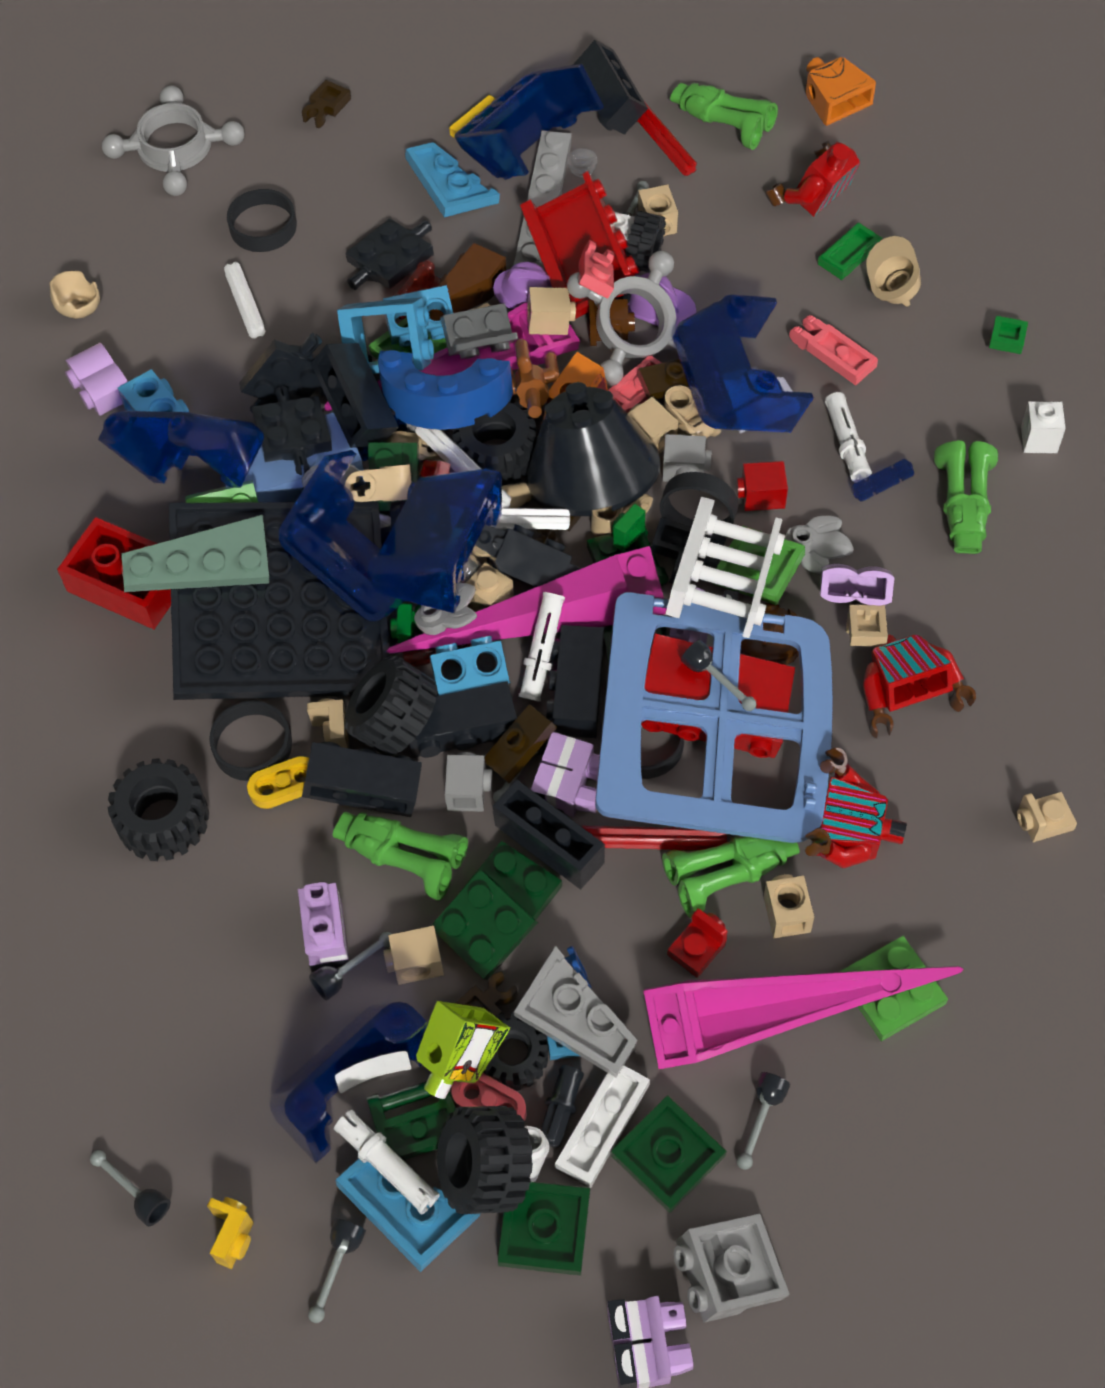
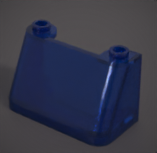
M120 411L112 413L106 418L98 440L153 483L164 484L167 479L164 474L169 469L175 467L177 470H182L189 456H198L222 476L221 481L228 487L241 488L263 443L264 433L254 423L249 421L198 413Z
M479 469L420 477L416 483L412 482L408 489L407 501L378 556L374 555L370 560L368 575L372 577L373 592L455 613L460 603V596L456 595V583L459 584L460 580H465L466 563L484 525L496 526L502 515L501 472L491 469Z
M403 1002L379 1003L366 1008L276 1089L270 1100V1110L275 1120L307 1155L317 1163L331 1150L325 1133L333 1120L326 1112V1102L339 1091L335 1075L357 1063L374 1058L378 1054L385 1055L400 1051H407L409 1060L415 1061L421 1067L422 1064L417 1061L416 1054L427 1028V1021L412 1006Z

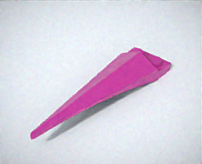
M523 303L508 312L512 333L517 332L518 340L524 339L528 342L532 364L539 365L545 363L544 356L549 352H553L557 356L579 349L580 340L570 324L568 335L529 334L527 303ZM516 341L510 344L511 349L491 353V348L479 350V356L463 360L460 359V355L449 356L448 348H445L435 353L433 359H431V364L420 371L435 376L452 375L471 367L477 358L510 361L512 370L519 369L515 350ZM378 380L377 383L382 391L381 380ZM329 402L325 404V411H332Z
M650 546L616 554L475 612L477 618L463 627L456 629L447 628L437 635H427L424 633L392 646L386 652L393 654L431 649L453 643L457 645L470 644V640L491 636L492 641L533 636L543 599V592L565 597L557 633L561 632V625L613 626L614 608L617 598L621 594L632 592L653 595L654 598L664 599ZM653 606V614L662 616L666 614L667 608ZM551 613L547 616L543 634H547Z
M960 966L688 980L645 988L644 995L658 1069L697 1063L822 1018L959 974L964 969Z

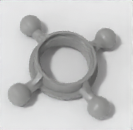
M167 86L160 93L162 105L150 109L141 117L137 129L129 139H122L116 134L108 135L102 141V151L107 157L117 159L122 157L126 151L137 150L140 159L147 166L159 171L168 172L163 178V188L168 194L179 196L187 188V180L181 173V170L188 169L202 161L211 148V142L224 141L230 146H236L243 141L245 132L243 127L235 121L225 123L221 129L212 128L202 121L200 114L194 108L183 104V93L178 87ZM184 123L198 131L195 137L188 143L175 148H157L147 143L150 135L156 129L167 124Z
M657 251L651 255L648 262L651 272L648 278L630 276L614 282V289L608 299L579 285V272L572 274L568 279L567 289L570 295L578 299L588 297L595 302L598 308L596 314L598 334L603 343L613 352L609 360L600 364L604 368L607 386L617 385L622 380L624 372L621 365L625 357H648L658 353L666 345L676 348L681 359L700 355L702 358L704 354L703 343L698 338H683L674 333L676 328L675 308L669 295L659 286L662 277L669 275L674 268L673 257L666 251ZM622 294H636L646 299L653 306L658 316L659 328L657 336L652 343L633 345L624 341L616 334L610 321V307L615 297Z

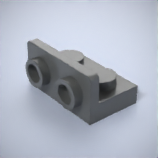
M505 303L443 315L440 318L449 356L460 355L461 360L479 356V350L491 348V353L511 349L510 344L518 340L517 332L512 333Z

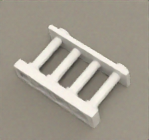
M701 497L674 580L665 615L680 618L683 605L691 606V603L747 618L743 637L750 638L753 625L761 626L766 605L761 604L760 600L773 553L780 555L785 535L779 533L782 519L775 518L771 534L717 520L718 516L711 514L715 500ZM715 533L767 548L765 556L762 557L710 542L711 538L705 537V534L712 536ZM706 556L759 570V578L754 580L704 566L703 561L698 560V557L705 559ZM701 579L754 594L751 604L708 593L696 589V585L690 584V582H698Z

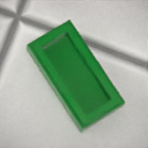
M858 222L819 256L818 265L840 280H843L868 258L869 252L883 238Z

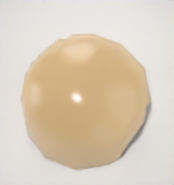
M64 271L55 275L49 283L51 302L54 308L66 317L74 319L85 318L94 313L100 303L96 282L89 283L81 271Z

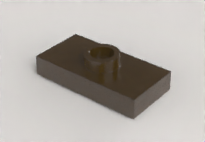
M700 355L639 368L637 374L647 399L653 397L655 400L665 398L666 391L673 386L682 385L695 391L708 388L711 383Z
M529 704L485 755V763L508 783H511L557 727Z

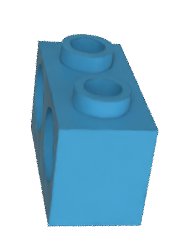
M447 285L383 298V301L422 297L423 306L427 307L428 312L437 309L444 315L453 314ZM406 312L385 314L391 344L399 343L401 347L411 346L409 328L400 327L395 323L398 317L407 316ZM429 319V325L426 327L428 337H431L432 340L444 339L441 320L433 321Z
M152 369L118 387L124 408L157 450L191 431L187 420L190 412L182 399L176 400L173 397L174 393L165 378L160 380Z
M491 636L470 640L472 647L457 649L456 643L435 647L437 654L430 655L429 658L434 681L436 682L437 696L507 681L510 683L501 641L493 642ZM484 652L490 653L496 660L494 670L489 673L480 671L476 665L478 655ZM446 660L458 662L461 667L460 676L455 680L444 678L441 674L443 662Z

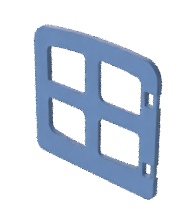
M632 592L621 594L617 598L613 617L595 795V807L598 812L610 818L788 843L808 840L805 835L820 828L823 821L829 773L822 772L820 763L830 759L825 754V751L831 749L832 666L830 641L824 629L813 620L803 617L764 614L761 626L754 624L750 638L743 637L747 618L691 603V606L683 605L680 618L653 614V606L667 608L668 599L654 598L653 595ZM763 622L783 625V633L763 630ZM660 627H669L712 635V665L737 688L740 649L743 639L786 644L795 647L799 652L801 670V713L792 714L757 708L752 711H746L743 709L738 698L712 674L710 694L704 700L647 692L645 690V680L655 630ZM650 720L693 726L704 731L706 734V749L701 798L652 792L644 788L642 785L640 760L641 723L643 721ZM749 734L791 740L799 744L797 779L791 808L780 810L732 802L734 743L738 735Z

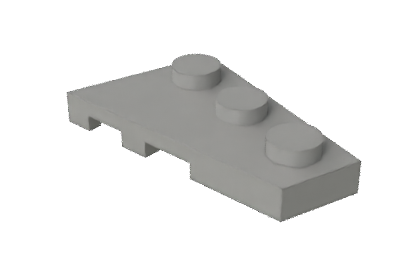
M556 946L514 1011L515 1017L617 1078L638 1041L613 1011L591 990L587 981L580 973H577L565 960V956Z

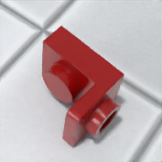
M697 908L692 914V922L668 948L667 955L698 978L726 946L728 931L725 924L713 913L706 914Z

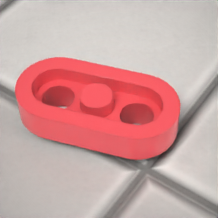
M484 1073L475 1083L454 1081L451 1086L453 1102L457 1108L507 1106V1108L512 1107L515 1109L517 1115H521L524 1121L526 1119V1104L521 1094ZM470 1089L479 1091V1095L475 1099L466 1098L465 1093Z

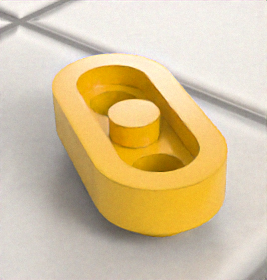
M304 756L295 757L254 773L247 783V791L252 803L259 808L269 809L302 797L304 782H297V779L301 776H306L309 758ZM266 789L273 790L269 795H262Z

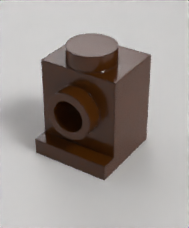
M614 299L610 307V321L616 334L623 340H628V332H635L634 312H628L627 299ZM589 300L590 346H597V341L602 340L596 327L598 308L593 300Z

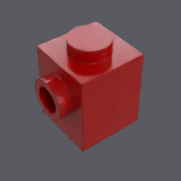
M784 461L743 464L742 477L736 478L737 498H743L744 510L785 509L788 485Z

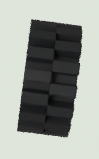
M638 211L637 216L634 217V224H631V232L627 238L629 247L625 248L626 256L629 257L631 255L640 271L650 273L651 271L648 266L649 258L653 253L661 251V245H663L664 241L663 236L666 230L664 229L666 221L663 216Z
M511 1012V1018L506 1019L504 1013L497 1015L499 1020L510 1027L503 1041L512 1038L519 1039L527 1046L528 1053L521 1063L508 1065L498 1058L496 1051L483 1073L506 1086H513L515 1091L521 1090L520 1085L525 1083L528 1088L534 1085L533 1079L535 1077L538 1080L542 1077L543 1068H547V1037L542 1032L515 1017L514 1012Z

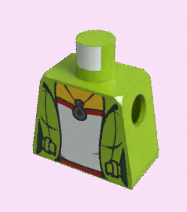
M437 1001L416 1054L417 1061L431 1071L424 1089L437 1098L445 1099L454 1081L466 1083L478 1081L508 1034L510 1027L484 1008Z

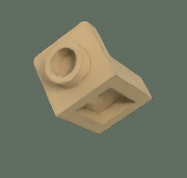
M849 605L846 632L850 636V646H881L887 644L888 632L885 605Z
M325 698L317 702L308 703L307 712L312 726H323L325 742H333L340 745V747L349 749V733L344 726L346 709L343 699Z
M1062 792L1035 799L1032 793L1023 796L1017 810L1019 825L1023 831H1028L1032 842L1073 831L1077 825Z

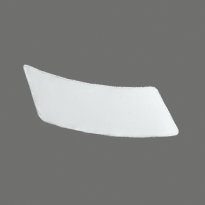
M400 1051L377 1056L339 1072L335 1075L339 1092L343 1093L362 1082L385 1074L410 1070L412 1067L408 1052Z

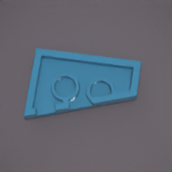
M434 142L406 149L405 159L444 217L499 203L500 193L493 188L488 190L481 185V179L474 173L468 175L458 167L456 159Z
M360 1159L336 1179V1186L420 1272L480 1217V1214L457 1213L455 1209L449 1206L442 1190L433 1187V1189L440 1194L439 1198L431 1208L427 1205L428 1211L421 1215L369 1162L363 1163Z

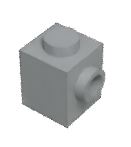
M665 435L663 481L668 482L674 476L685 472L704 473V470L710 471L712 450H705L706 436Z
M470 752L447 755L445 782L447 811L484 812L485 791H492V769L485 768L484 755H476Z

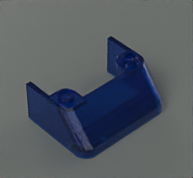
M582 64L534 71L514 83L462 127L454 137L460 148L495 178L507 180L512 177L526 176L529 171L520 155L541 137L542 131H549L553 127L560 126L562 129L568 128L577 122L576 117L582 112L601 110L604 105Z
M727 295L680 321L673 333V341L699 416L709 427L725 430L791 433L814 399L812 393L783 391L779 380L772 372L752 369L740 337H757L777 304L776 298Z
M348 450L323 457L280 526L279 541L288 553L363 618L369 621H378L389 616L430 577L455 540V537L452 534H447L425 542L420 551H407L399 557L397 562H394L347 521L354 507V498L351 491L340 480L357 454L353 450Z

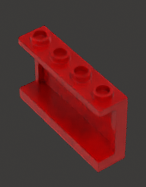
M588 171L582 174L585 180L584 184L538 208L531 199L520 204L553 288H567L569 277L579 272V260L589 240L596 243L595 252L603 254L607 249L614 252V258L611 263L614 271V282L639 273L631 255L629 257L626 256L624 249L629 246L622 231H616L613 223L618 221L615 212L610 204L605 205L603 198L607 196L605 188L600 179L593 180ZM569 293L570 302H575L576 305L575 319L589 313V300L591 299L588 297L578 299Z
M655 633L650 648L645 680V690L647 692L694 700L708 698L711 674L707 670L695 672L681 662V657L693 642ZM708 646L711 649V653H713V647ZM740 654L738 689L745 696L753 697L756 700L755 708L788 713L796 667ZM645 720L641 723V726L650 732L663 731L678 735L687 741L700 740L706 742V734L698 727ZM740 734L735 738L734 749L749 752L752 756L758 758H775L783 743V739Z

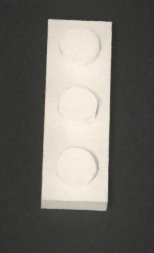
M623 1066L617 1078L607 1073L558 1157L555 1168L591 1188L649 1087L650 1079L626 1066Z

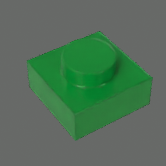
M996 316L989 348L1021 354L1028 322Z
M634 504L626 513L622 512L618 515L612 526L614 547L625 553L645 531L646 510Z
M398 604L397 618H391V638L397 639L398 644L414 638L415 628L412 604Z

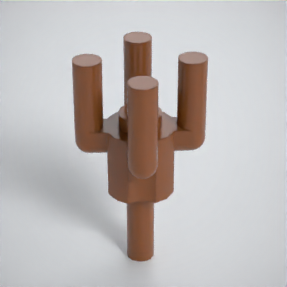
M519 339L515 343L519 367L515 376H513L511 368L513 395L517 394L519 396L520 405L528 408L530 417L537 418L541 415V408L549 397L548 384L555 382L560 375L558 360L555 353L549 352L544 356V369L532 364L528 342L524 339Z

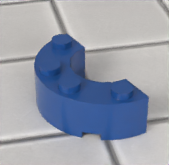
M396 350L380 351L378 368L385 400L389 408L395 411L396 418L416 427L445 430L474 425L475 418L485 414L488 417H492L502 410L513 396L510 361L477 358L471 367L462 372L452 375L435 376L425 374L415 368L413 353L398 352Z

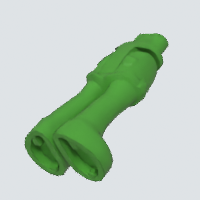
M680 83L673 90L670 97L672 102L680 104L681 110L687 111L703 122L724 123L738 128L741 131L742 145L751 150L758 146L762 132H769L772 129L778 114V106L774 102L734 97L725 93L724 89H718L711 85L699 86V83H693L690 86Z
M960 440L951 441L938 446L934 450L935 465L937 468L947 471V501L944 503L943 511L947 515L950 539L954 541V551L956 553L978 554L982 551V541L987 536L985 528L987 518L991 513V505L987 497L988 471L997 465L998 450L993 445L981 441L973 442L969 446L968 464L971 468V495L964 494L966 444Z
M344 812L333 830L334 838L344 841L347 848L356 850L362 856L370 859L372 864L398 867L421 877L426 894L438 901L444 898L449 889L452 879L451 868L458 869L461 866L468 849V839L463 835L448 834L440 836L420 832L401 825L400 821L367 816L363 812H360L358 815ZM404 844L430 853L438 859L411 853L400 849L399 846Z
M735 836L731 837L729 842L694 852L668 851L662 855V862L670 883L674 886L679 884L678 895L680 903L686 915L692 918V914L697 908L704 912L709 895L731 885L746 881L750 883L759 881L761 876L769 873L778 865L786 864L787 858L799 854L800 851L797 843ZM729 860L732 861L733 865L724 869L691 877L694 873Z

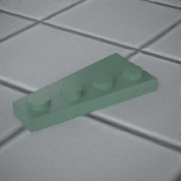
M263 515L122 553L124 592L269 583Z

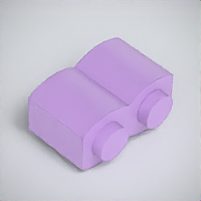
M101 343L66 360L69 370L65 374L74 389L80 387L82 390L79 392V395L88 410L94 408L98 415L101 416L123 404L118 387L128 381Z
M830 564L822 567L820 596L836 603H846L857 599L861 603L876 606L892 602L894 576L890 571L872 566L856 570L844 564Z

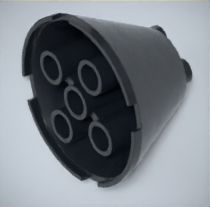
M574 382L566 387L565 392L556 396L545 406V415L527 470V485L532 498L545 509H568L570 516H592L591 510L611 506L612 511H615L642 497L657 480L661 464L656 445L613 398V394L610 391L597 387H586L582 382Z

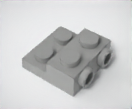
M761 1214L688 1229L676 1240L677 1246L674 1248V1261L680 1271H686L691 1285L688 1289V1302L695 1313L700 1312L703 1323L738 1315L748 1308L780 1301L790 1295Z

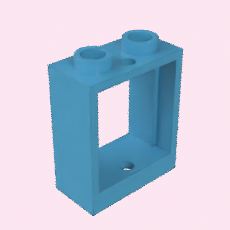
M422 297L346 304L337 310L342 343H359L373 374L379 373L378 361H368L362 316L406 312L415 368L423 370L431 364V359L434 357L433 342L431 339L428 340L426 328L429 325V312L427 307L423 306Z

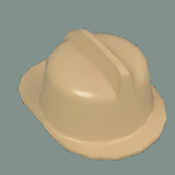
M892 236L884 238L872 248L866 260L872 292L876 298L882 301H887L891 304L902 303L908 307L910 306V299L918 293L921 287L920 269L915 250L910 241L903 237Z

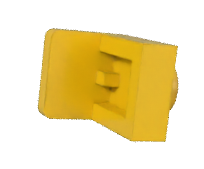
M224 1197L222 1202L210 1198L207 1207L211 1213L225 1220L210 1251V1255L217 1264L232 1269L236 1259L241 1260L248 1250L251 1236L248 1234L253 1226V1221L248 1213L245 1212L247 1207L241 1202L229 1197Z

